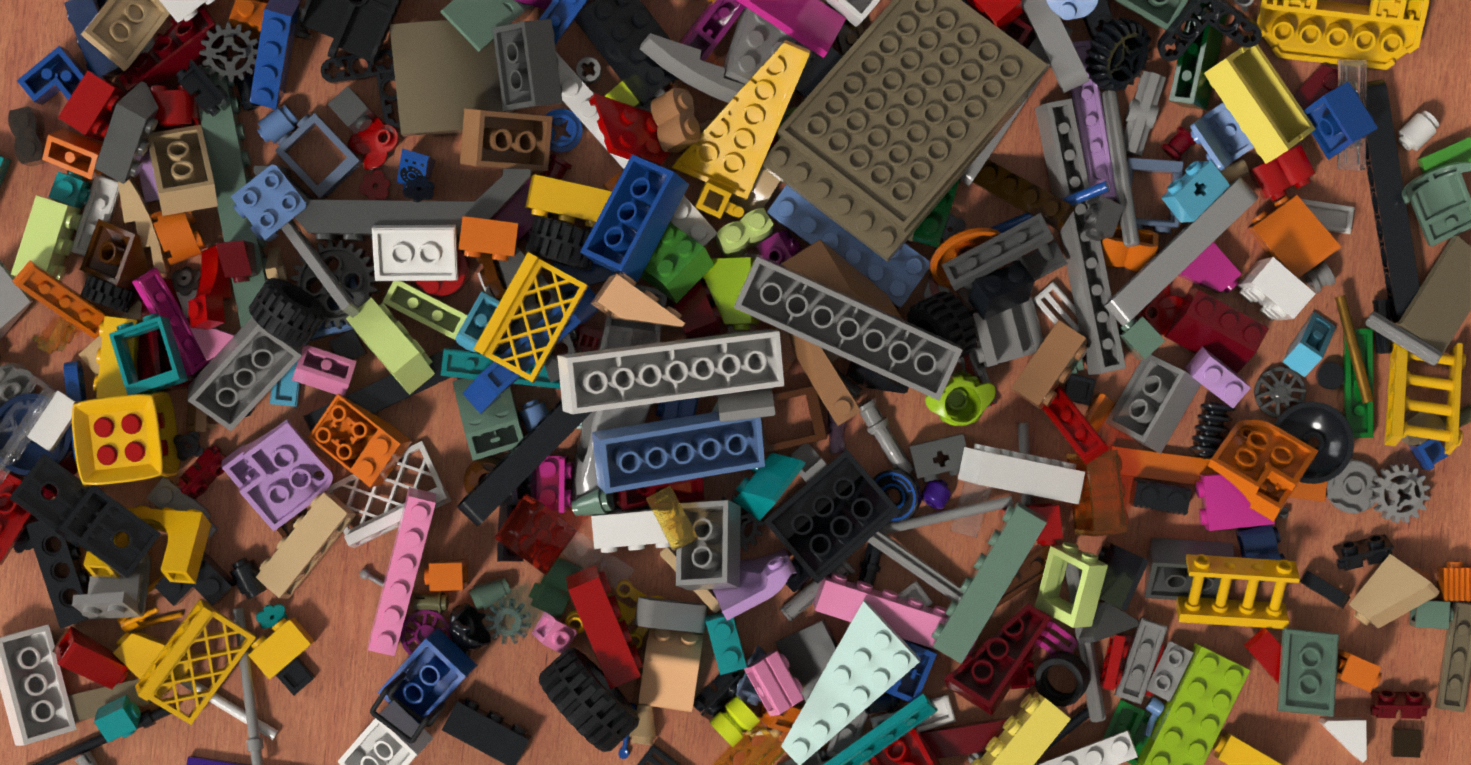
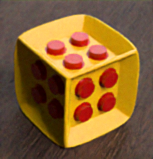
M159 391L153 394L113 396L73 403L72 431L79 476L84 486L132 482L161 476L169 477L179 473L180 460L177 457L176 444L173 442L174 437L178 435L173 403L168 392Z

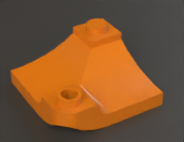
M1241 420L1230 431L1211 458L1208 466L1230 481L1247 498L1251 504L1249 508L1274 522L1316 457L1318 450L1268 422Z

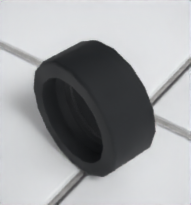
M1058 651L1050 654L1037 667L1035 673V687L1038 693L1055 706L1066 707L1074 704L1086 692L1090 682L1089 671L1085 663L1078 656L1070 652ZM1063 665L1074 673L1077 685L1072 692L1062 693L1050 684L1047 673L1051 666Z

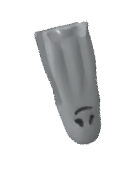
M652 404L594 411L582 422L581 434L574 457V470L571 482L572 500H576L599 488L597 486L592 432L644 424Z

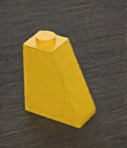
M136 631L131 635L127 632L116 642L118 648L113 654L141 679L168 641L140 631ZM190 650L191 656L200 654L198 652ZM200 660L193 661L192 666L194 667ZM189 664L177 665L173 670L174 678L185 676L190 671ZM172 685L160 687L155 695L160 698L166 696L172 689Z
M1227 731L1224 736L1220 735L1213 747V750H1215L1213 755L1227 765H1284Z

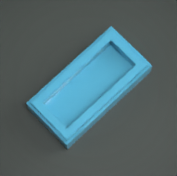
M297 362L271 388L270 404L298 407L301 383L292 380Z

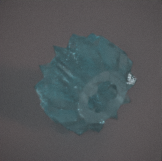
M503 598L500 599V608L494 604L490 606L491 611L496 615L487 614L485 617L489 621H494V623L486 626L487 631L497 630L492 636L494 640L500 634L503 635L502 644L507 643L508 636L511 637L514 644L517 643L518 637L516 633L523 638L527 636L526 631L521 627L530 628L532 626L531 622L523 621V619L531 616V612L521 613V610L525 607L523 602L517 608L514 607L515 598L510 599L509 606H507ZM505 614H510L509 618L512 616L515 618L512 628H508V624L506 626L503 625L502 621L505 619Z

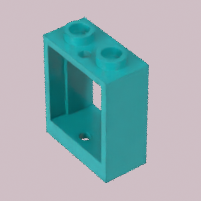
M151 314L143 317V322L135 325H133V322L121 324L116 327L117 331L109 333L127 395L151 394L188 381L169 318L159 316V314ZM160 329L172 370L139 381L126 340Z

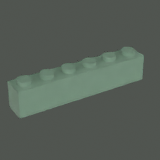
M1018 501L1014 507L1009 506L1002 517V520L1005 522L1000 531L995 529L987 542L991 545L986 555L981 552L973 566L976 568L972 578L969 576L965 578L959 589L963 593L958 601L954 599L951 601L945 612L948 618L944 624L938 623L931 635L934 638L933 648L961 664L1047 524V519Z

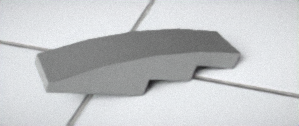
M651 33L640 45V50L663 69L686 84L714 98L729 103L744 86V84L724 78L725 68L700 60V49Z

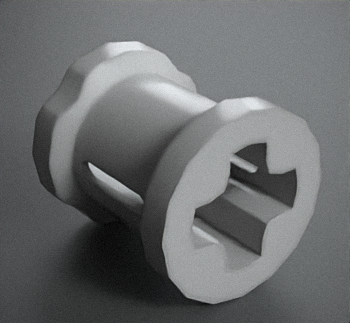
M592 57L582 58L576 66L577 75L585 84L596 83L602 76L599 62ZM594 65L595 75L588 74L585 77L583 67Z

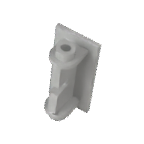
M1169 641L1146 690L1170 702L1194 653Z

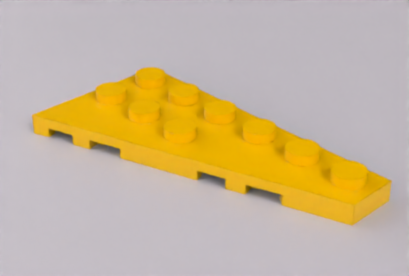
M785 40L702 131L700 141L689 146L674 162L672 168L747 200L811 51Z

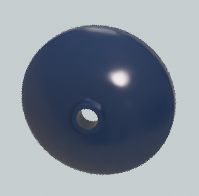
M35 393L22 394L8 400L0 407V463L8 470L17 474L27 475L43 453L58 464L65 459L72 444L71 425L53 452H49L27 437L52 398Z

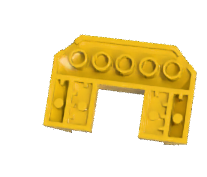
M1261 0L1256 23L1259 25L1262 37L1278 58L1387 70L1396 64V60L1419 48L1430 0H1371L1370 5L1327 0Z

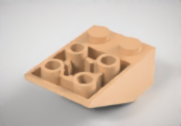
M626 274L609 276L591 302L593 306L613 320L670 328L683 327L685 324L680 320L682 315L670 306L665 308L657 303L658 297L648 290L643 292L634 287L636 282Z

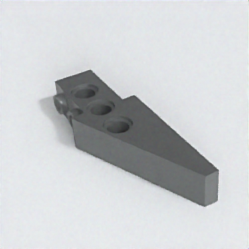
M517 245L515 256H509L508 261L499 260L507 288L525 258V254ZM539 273L537 277L539 287L549 285V282ZM533 284L530 290L536 289L535 284ZM554 288L546 290L551 294V300L547 305L560 302ZM537 293L528 295L525 298L524 306L526 312L541 307L537 303ZM520 307V309H519V311H518L517 314L522 313L521 307ZM554 308L546 310L547 314H549ZM542 312L527 316L530 328L532 329L544 318ZM519 318L518 321L522 333L527 332L524 318ZM575 329L559 342H563L568 346V354L582 352L581 350L576 351L573 340L577 339ZM554 349L545 363L551 383L560 380L558 358L554 354Z

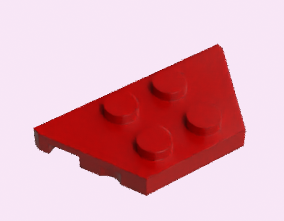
M596 93L589 98L590 105L596 107L600 117L597 120V124L604 135V142L608 153L630 159L631 155H635L659 166L663 164L670 152H664L660 146L657 136L658 126L651 112Z

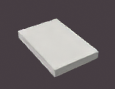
M373 225L372 240L375 281L458 280L456 225Z

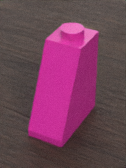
M1212 242L1178 276L1215 293H1220L1223 290L1228 293L1239 283L1236 279L1241 273L1217 245Z

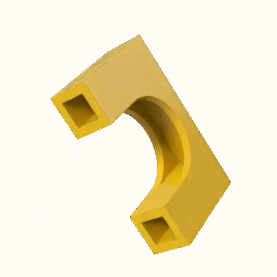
M137 506L136 508L125 507L155 530L168 534V544L161 571L169 582L196 584L211 528V523L203 512L196 509L177 511L169 507H164L162 510L150 509L146 506ZM118 532L115 534L113 541L117 547L124 548L127 546L129 538L124 532ZM87 551L83 565L93 577L119 579V573Z

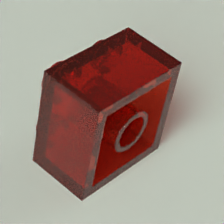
M525 493L494 539L529 566L546 575L577 530L542 502Z

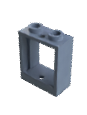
M314 113L310 116L307 114L297 123L299 128L292 135L287 133L278 141L279 147L275 152L320 199L325 200L363 162L319 115ZM315 125L347 157L319 185L287 153Z
M1127 158L1131 189L1133 171L1171 174V183L1176 179L1182 178V161ZM1170 209L1168 220L1136 218L1138 229L1155 227L1154 232L1171 233V229L1179 227V220Z

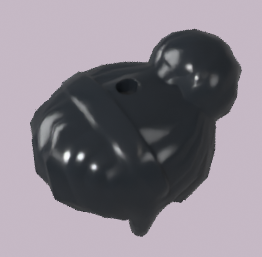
M464 603L452 610L449 632L452 641L471 658L474 651L481 650L491 643V636L481 622L486 617V614L479 613L471 605Z

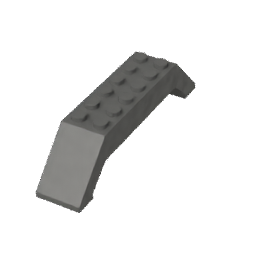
M254 166V174L257 176L269 166ZM278 166L307 203V208L297 215L295 219L308 233L316 235V239L321 241H337V236H344L343 239L348 241H364V236H371L372 240L373 225H456L457 242H459L463 216L495 220L494 218L531 180L532 175H535L531 169H503V176L475 202L314 200L291 178V170Z

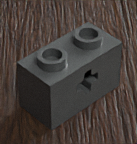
M961 433L910 445L909 450L916 478H922L923 482L939 479V473L949 471L950 476L958 475L964 447H966L964 434ZM938 451L943 455H947L948 458L943 460L944 465L942 466L937 462H933V458L937 457Z

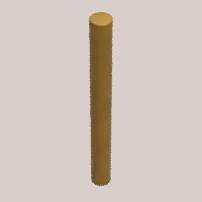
M1346 295L1335 297L1362 403L1371 402L1373 397Z

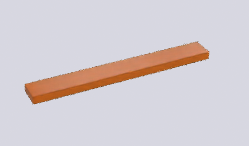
M1111 446L1107 473L1196 485V482L1200 481L1199 475L1218 472L1208 466L1211 459L1168 453L1160 454L1153 451ZM1328 481L1318 484L1299 482L1290 498L1325 502Z

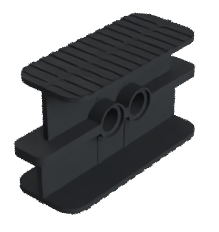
M307 0L302 10L299 24L302 28L306 26L334 38L328 51V57L335 59L340 48L370 61V64L374 65L390 30L389 24H393L394 17L402 0H362L361 2H354L352 0Z

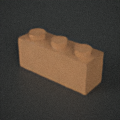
M1058 320L1011 387L1012 390L1040 410L1044 405L1049 406L1057 395L1055 389L1059 383L1064 384L1072 374L1073 370L1070 368L1075 360L1081 361L1088 351L1086 337Z

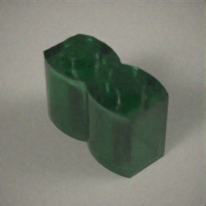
M553 555L552 560L546 558L540 573L544 574V577L540 584L535 582L529 594V598L533 599L531 606L560 619L571 598L567 588L566 577L584 570V568L557 555Z

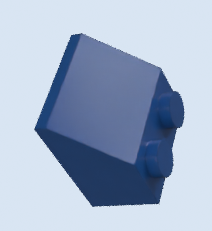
M1349 81L1325 94L1304 110L1315 127L1312 135L1328 160L1378 129L1373 116L1366 110L1358 92L1351 86Z

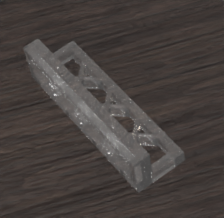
M35 375L31 377L20 394L31 393L35 385H39L43 390L35 402L32 403L30 399H26V405H22L23 400L16 402L0 423V436L3 433L13 431L4 448L0 449V485L10 472V470L5 468L6 465H13L19 459L31 441L27 437L58 391ZM28 408V412L17 426L15 415L19 410Z

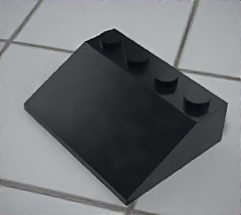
M846 449L765 519L764 522L818 584L901 511Z

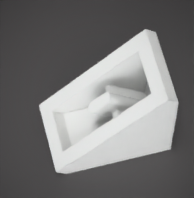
M1321 717L1318 720L1356 759L1362 763L1367 759L1365 719L1361 717Z

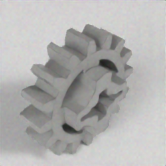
M1390 464V471L1383 468L1380 470L1381 478L1373 477L1377 485L1376 487L1372 486L1369 488V490L1375 492V496L1369 499L1371 502H1377L1374 511L1382 512L1381 518L1386 520L1390 518L1391 522L1399 523L1400 519L1402 522L1409 523V516L1419 518L1418 509L1426 510L1425 505L1422 503L1423 500H1430L1429 496L1424 495V491L1430 489V486L1422 484L1426 477L1425 475H1417L1419 469L1414 467L1409 469V465L1400 464L1399 467L1398 465ZM1402 475V477H1398L1396 481H1390L1394 477ZM1406 505L1409 506L1408 508H1406V509H1404V510H1402V511H1397V510H1401L1403 506H1406Z

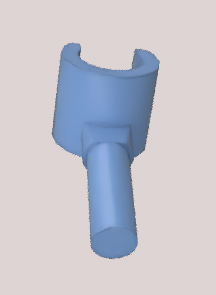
M1152 697L1145 707L1146 710L1152 713L1144 733L1148 737H1151L1155 721L1164 709L1163 702L1155 697Z

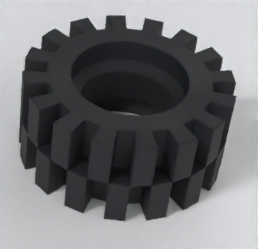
M88 274L81 295L99 304L128 313L136 292L115 286Z

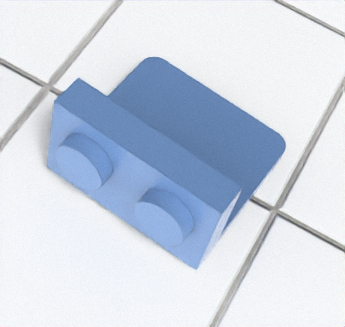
M1224 102L1190 125L1192 138L1198 145L1202 144L1207 151V160H1211L1220 171L1254 148L1231 112L1225 107Z
M276 165L267 167L231 196L236 203L233 205L234 209L243 219L247 217L252 223L250 229L259 240L264 239L269 242L279 236L278 230L307 208L306 201Z

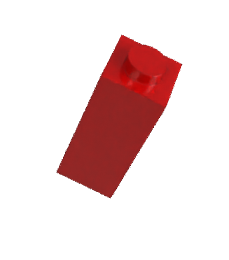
M72 626L55 648L58 665L111 690L117 683L120 685L128 675V667L113 654V651Z

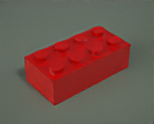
M593 565L567 576L566 582L569 594L609 688L613 689L641 677L639 668L643 667L640 654L635 644L631 646L629 644L633 642L631 633L625 619L619 620L622 614L615 595L609 596L608 594L612 591L605 571L599 572L597 566Z

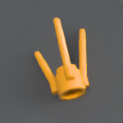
M164 574L148 586L147 595L155 589V585L165 576ZM155 607L145 611L142 617L117 618V621L124 632H130L134 629L138 631L147 626L180 618L183 616V613L178 612L146 620V617L159 612V608Z

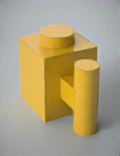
M708 182L704 183L694 205L696 209L718 219H721L723 212L733 217H742L744 215L742 207L728 202L732 193Z

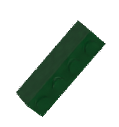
M1202 2L1200 4L1202 9L1204 7H1211L1210 2H1208L1207 4ZM1228 14L1220 18L1221 24H1226ZM1186 21L1184 32L1192 31L1196 23ZM1208 24L1177 60L1169 101L1181 107L1207 110L1212 86L1204 73L1217 64L1223 33Z

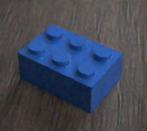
M437 628L425 638L377 693L380 695L382 690L401 672H405L406 677L393 696L425 718L442 701L445 702L478 665ZM387 693L384 699L390 704L392 701L388 698ZM412 717L419 725L421 724L418 720Z

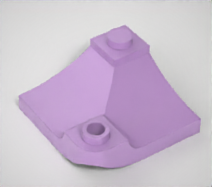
M288 419L247 445L243 444L222 460V469L239 487L241 495L273 531L308 507L317 495L323 494V492L328 490L333 481V471L330 465L312 449ZM316 471H322L324 472V475L321 477H316L314 473Z
M784 548L767 556L740 560V588L713 589L722 613L728 621L773 597L784 587L790 575L797 572Z

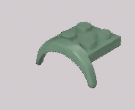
M1454 162L1439 166L1414 178L1403 188L1402 198L1404 203L1408 204L1411 202L1427 245L1435 246L1471 229V197L1461 174L1471 171V162Z

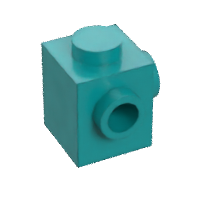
M69 170L67 174L57 172L48 197L82 209L90 197L92 183L82 180L83 176Z
M125 695L99 707L94 723L108 743L121 736L126 738L137 730L141 717L140 709L135 702H131L128 696Z

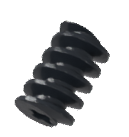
M1209 401V403L1200 405V408L1206 414H1199L1197 418L1204 424L1195 425L1194 429L1200 432L1201 435L1192 436L1191 439L1198 443V445L1190 446L1189 450L1196 455L1212 458L1219 448L1218 443H1223L1225 440L1221 433L1230 432V429L1224 425V422H1231L1233 418L1226 413L1228 411H1235L1236 408Z

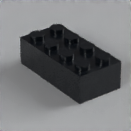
M595 0L587 5L575 19L578 26L625 83L641 106H644L680 80L640 50L641 43L650 33L671 40L640 0Z

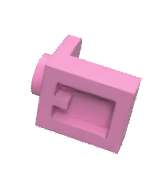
M545 610L531 634L543 645L562 654L569 648L577 631L562 623L554 614Z

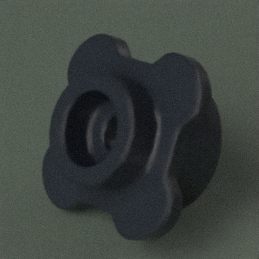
M191 431L187 435L182 436L178 434L174 437L173 442L176 444L179 460L185 461L188 457H200L203 454L204 449L200 446V434L198 432ZM187 443L191 444L190 448L186 447Z

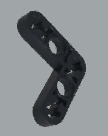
M1191 0L1159 38L1157 48L1164 60L1175 61L1184 54L1208 24L1243 47L1257 45L1261 40L1262 33L1256 21L1224 0ZM1202 2L1205 3V4H1207L1208 2H1210L1211 7H1210V8L1204 7V8L1202 9L1200 4H1201ZM1225 14L1235 16L1233 22L1228 25L1221 24L1220 18ZM1186 21L1196 23L1194 29L1189 32L1182 31L1181 25ZM1240 24L1247 32L1252 30L1253 35H1246L1244 37L1242 30L1238 28ZM1167 44L1170 45V46H1172L1173 44H1175V47H1176V48H1175L1174 50H1173V49H1168V50L1166 51L1165 46H1166Z
M380 50L376 62L383 61L385 55L393 59L392 50ZM354 54L335 57V59L330 58L323 62L321 75L331 84L377 77L384 120L388 125L400 128V120L396 123L394 119L389 118V115L394 113L393 105L389 104L387 106L386 101H397V95L388 96L384 91V87L388 82L395 81L393 63L390 64V69H386L384 65H377L378 71L373 72V65L370 64V61H367V71L363 74H357L353 70V64L356 60L363 58ZM348 61L347 68L351 76L346 77L347 72L345 71L338 72L336 78L327 74V70L331 69L332 64L337 68H344L343 62Z

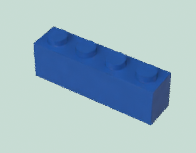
M269 0L264 9L250 103L276 110L285 94L300 6L299 0Z

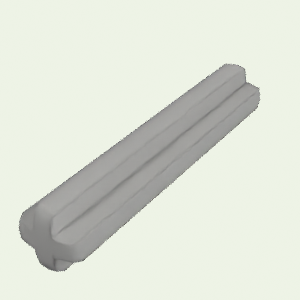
M1372 312L1365 322L1366 326L1432 366H1435L1442 357V352L1376 312Z

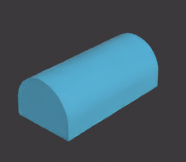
M483 291L480 292L455 338L459 345L469 351L477 352L473 349L500 303L498 299Z

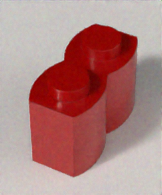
M1301 144L1289 149L1267 164L1264 162L1249 170L1263 200L1270 197L1272 201L1286 195L1285 189L1292 185H1295L1296 189L1310 183V176L1316 174Z

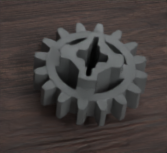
M227 21L226 28H222L218 23L216 24L217 32L214 33L212 30H208L206 33L210 39H202L201 44L206 46V49L200 50L199 54L207 57L202 62V65L211 66L209 70L210 75L218 72V80L220 81L224 78V75L228 76L230 82H233L235 75L244 80V71L250 74L254 71L250 65L256 64L254 55H257L258 48H254L253 45L258 42V38L250 39L249 36L252 30L248 29L243 32L241 30L242 23H239L236 28H232L230 21ZM224 35V41L220 45L212 46L219 36ZM235 35L241 37L247 46L241 45L235 40ZM228 45L238 52L234 53L233 58H228V54L223 53ZM248 57L246 63L236 69V63L239 59ZM214 59H220L225 64V68L220 67Z

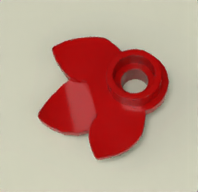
M376 116L367 129L357 134L354 133L351 136L348 147L353 152L364 154V168L366 170H373L386 162L388 153L398 146L400 136L395 127L385 125ZM387 133L388 139L383 143L382 138Z
M1169 284L1136 317L1143 316L1159 334L1165 335L1184 299L1179 296L1170 295ZM1150 308H1152L1153 310L1152 317L1148 316V310Z

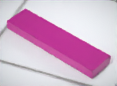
M157 267L150 269L132 281L149 312L169 318L186 375H193L210 363V361H206L189 327L188 320Z

